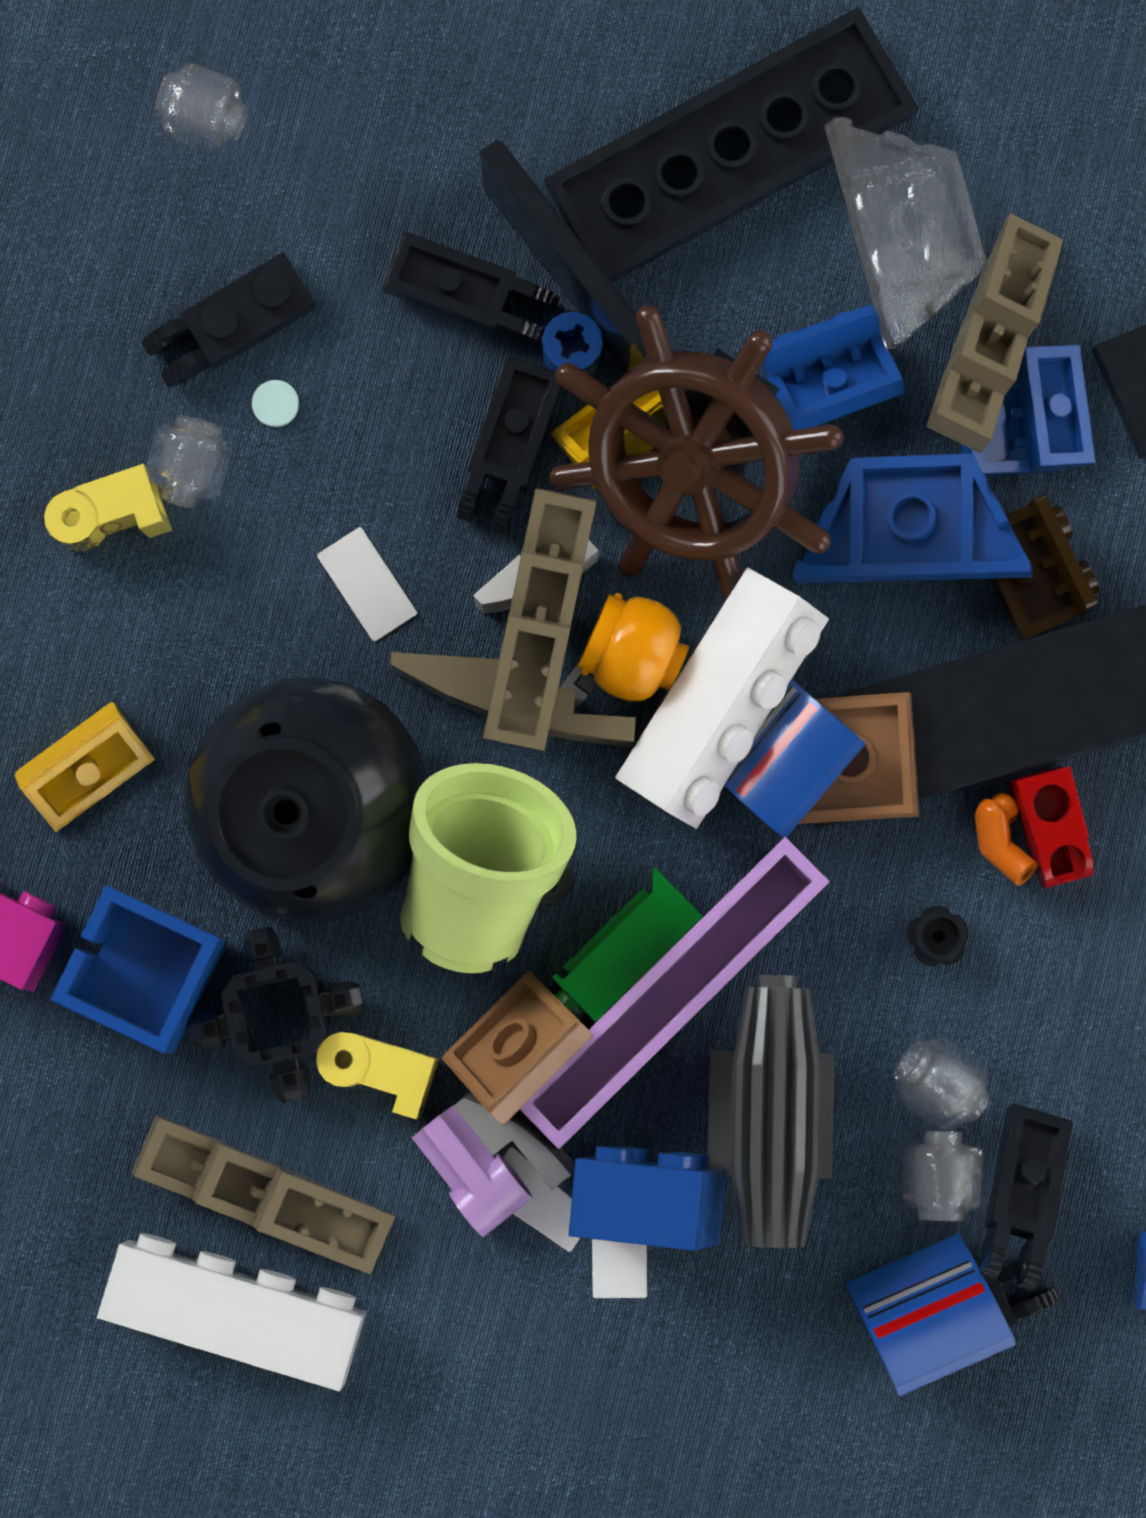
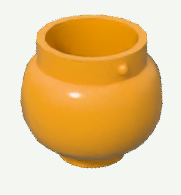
M620 593L609 594L578 662L577 667L581 669V674H593L595 683L604 692L628 702H641L649 699L658 687L670 691L689 649L688 645L679 642L681 624L678 617L668 607L652 599L632 597L625 601Z

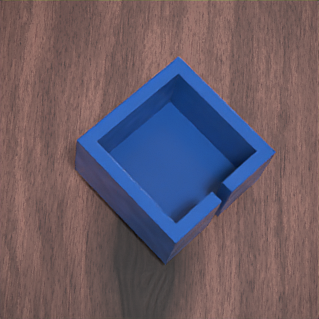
M105 885L80 936L91 942L103 945L98 955L88 950L74 949L50 1000L161 1053L174 1054L188 1028V1021L192 1019L229 941L119 889Z
M611 1145V1147L596 1146L595 1157L575 1159L568 1236L692 1251L720 1245L726 1169L708 1167L709 1155L686 1152L659 1153L658 1162L647 1161L648 1149Z

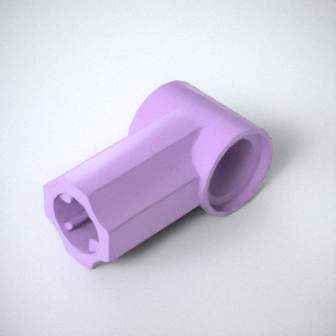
M454 1105L412 1137L451 1188L449 1195L459 1211L482 1237H485L533 1199L530 1191L509 1163L500 1154L492 1156Z

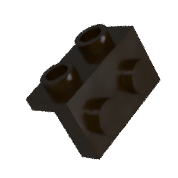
M1042 494L1033 498L1028 505L1006 514L1010 526L1031 563L1032 577L990 578L1019 640L1022 641L1042 635L1087 614L1096 607L1098 603L1094 595L1099 593L1097 579L1086 560L1077 561L1068 542V539L1072 538V529L1062 508L1058 504L1051 506L1046 495Z

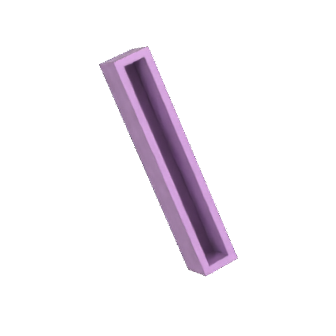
M784 837L589 1029L594 1036L520 1110L560 1149L830 881Z

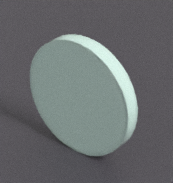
M271 380L261 384L254 392L252 409L256 418L264 425L282 427L289 424L296 417L299 410V398L294 388L288 383L280 380Z

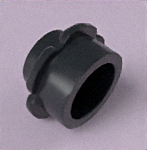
M931 906L924 909L920 918L917 917L911 921L907 932L908 941L915 948L914 956L921 963L928 966H936L938 963L952 965L959 961L966 950L964 946L965 940L969 937L968 926L960 915H953L944 906ZM935 931L943 933L944 939L942 942L937 943L933 940L932 935Z

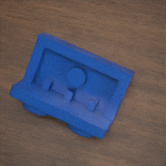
M867 305L853 311H845L826 321L778 336L772 340V348L762 364L764 378L780 388L775 397L785 410L794 430L811 428L904 394L903 378L880 335L879 315L873 305Z

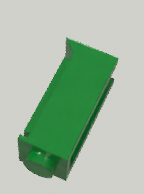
M653 866L651 893L649 894L642 888L563 966L569 973L564 979L557 973L552 977L561 987L553 995L579 1021L587 1014L596 1023L703 916Z

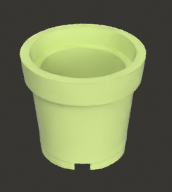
M482 763L460 764L442 769L430 776L419 787L413 803L409 827V841L413 857L406 897L400 916L403 933L408 940L412 934L424 946L422 955L429 961L456 972L482 973L490 971L495 962L507 958V962L513 959L520 949L525 932L543 895L557 884L574 851L576 828L565 804L555 793L539 781L524 773L503 766Z

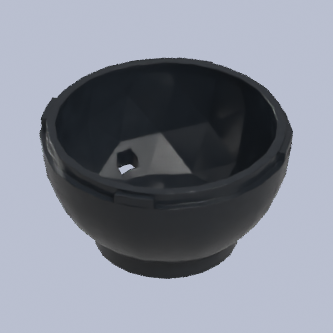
M307 677L281 679L256 688L222 711L202 736L189 763L184 793L186 826L198 858L217 885L240 904L268 918L295 923L334 921L367 909L394 890L411 869L413 852L409 841V827L413 803L419 787L428 779V774L416 743L400 719L389 710L390 707L361 688H355L344 682ZM277 722L281 726L280 734L263 737L262 730L266 724ZM282 800H290L297 805L299 815L295 822H286L279 816L278 806ZM311 886L317 889L316 895L304 897L296 892V890Z

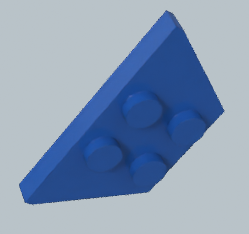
M973 453L851 458L838 482V493L834 500L826 505L816 524L829 533L831 537L829 549L820 554L807 550L803 560L798 559L793 568V579L797 584L1032 577L1031 563Z

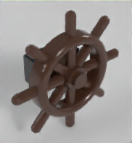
M646 305L638 310L636 323L648 359L631 368L611 389L571 363H564L557 368L555 372L556 382L597 411L593 417L589 433V461L556 466L550 473V482L553 487L559 490L596 485L598 492L611 513L633 535L618 562L619 571L625 577L637 576L654 549L682 559L712 561L723 597L727 600L742 576L736 555L758 544L774 527L813 553L820 554L829 549L831 545L829 533L789 506L798 486L800 475L799 455L838 449L843 443V432L835 425L793 429L785 410L775 397L780 388L757 374L772 348V338L767 332L763 330L752 332L736 359L719 348L712 355L695 351L672 352L660 311L654 306ZM658 390L668 423L666 425L661 423L633 403L643 395ZM624 429L653 447L652 451L626 455ZM763 461L765 471L764 490L742 476L748 463ZM660 476L664 483L653 500L636 479ZM719 490L751 512L740 519L726 522L716 491ZM686 494L692 496L700 523L674 515Z

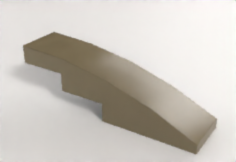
M1011 213L1009 214L1002 226L960 328L926 427L979 453L992 440L1004 396L1016 382L1028 337L1040 323L1063 239Z
M540 488L535 489L483 735L484 739L545 751L597 500Z
M391 652L390 665L394 673L452 704L483 716H488L499 659ZM558 688L548 732L549 736L569 741L633 749L636 717L574 713L575 689Z
M159 1115L155 1116L131 1172L134 1177L188 1197L198 1205L252 1225L257 1231L370 1275L395 1218L393 1214L339 1190Z

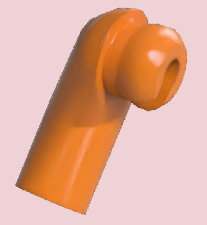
M996 793L991 799H982L974 813L978 848L991 864L1016 886H1021L1035 873L1038 863L1011 840L1009 824L1017 820L1019 812L1016 801L1008 794Z

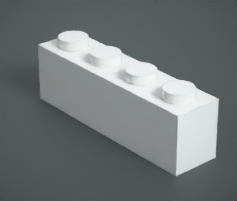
M747 567L615 778L664 811L697 829L705 815L715 807L720 792L737 763L749 753L753 744V738L771 710L783 699L788 683L804 658L816 647L820 633L829 618L800 596Z
M140 1233L138 1242L127 1240L119 1244L97 1315L98 1319L339 1392L345 1385L367 1312L366 1310L354 1307L356 1297L326 1287H320L318 1296L294 1289L295 1278L271 1270L260 1269L258 1278L234 1271L235 1260L211 1252L200 1251L198 1260L174 1253L175 1242L151 1234Z

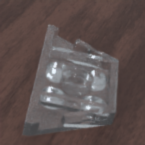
M837 117L833 118L825 126L873 305L879 315V326L885 349H894L908 339L925 321L950 302L958 292L988 268L956 151L933 144L918 145L907 136L887 130L882 135L851 127V119Z

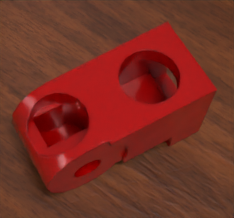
M1058 766L1006 780L1009 795L1016 801L1019 807L1018 815L1027 841L1029 856L1038 863L1035 874L1042 888L1048 889L1092 877L1094 875V866L1087 840L1089 834L1071 767Z

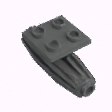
M759 975V987L746 988L735 1051L709 1050L708 1167L726 1169V1176L732 1177L741 1245L762 1248L805 1247L818 1179H832L834 1054L819 1052L810 989L797 988L798 976Z

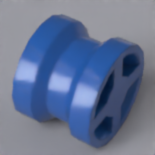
M578 312L562 313L550 321L542 337L543 357L546 367L556 371L560 365L571 363L592 376L600 367L603 356L602 332L597 323L586 314ZM576 334L575 338L572 340H568L566 342L559 340L560 338L566 340L567 338L574 337V335Z

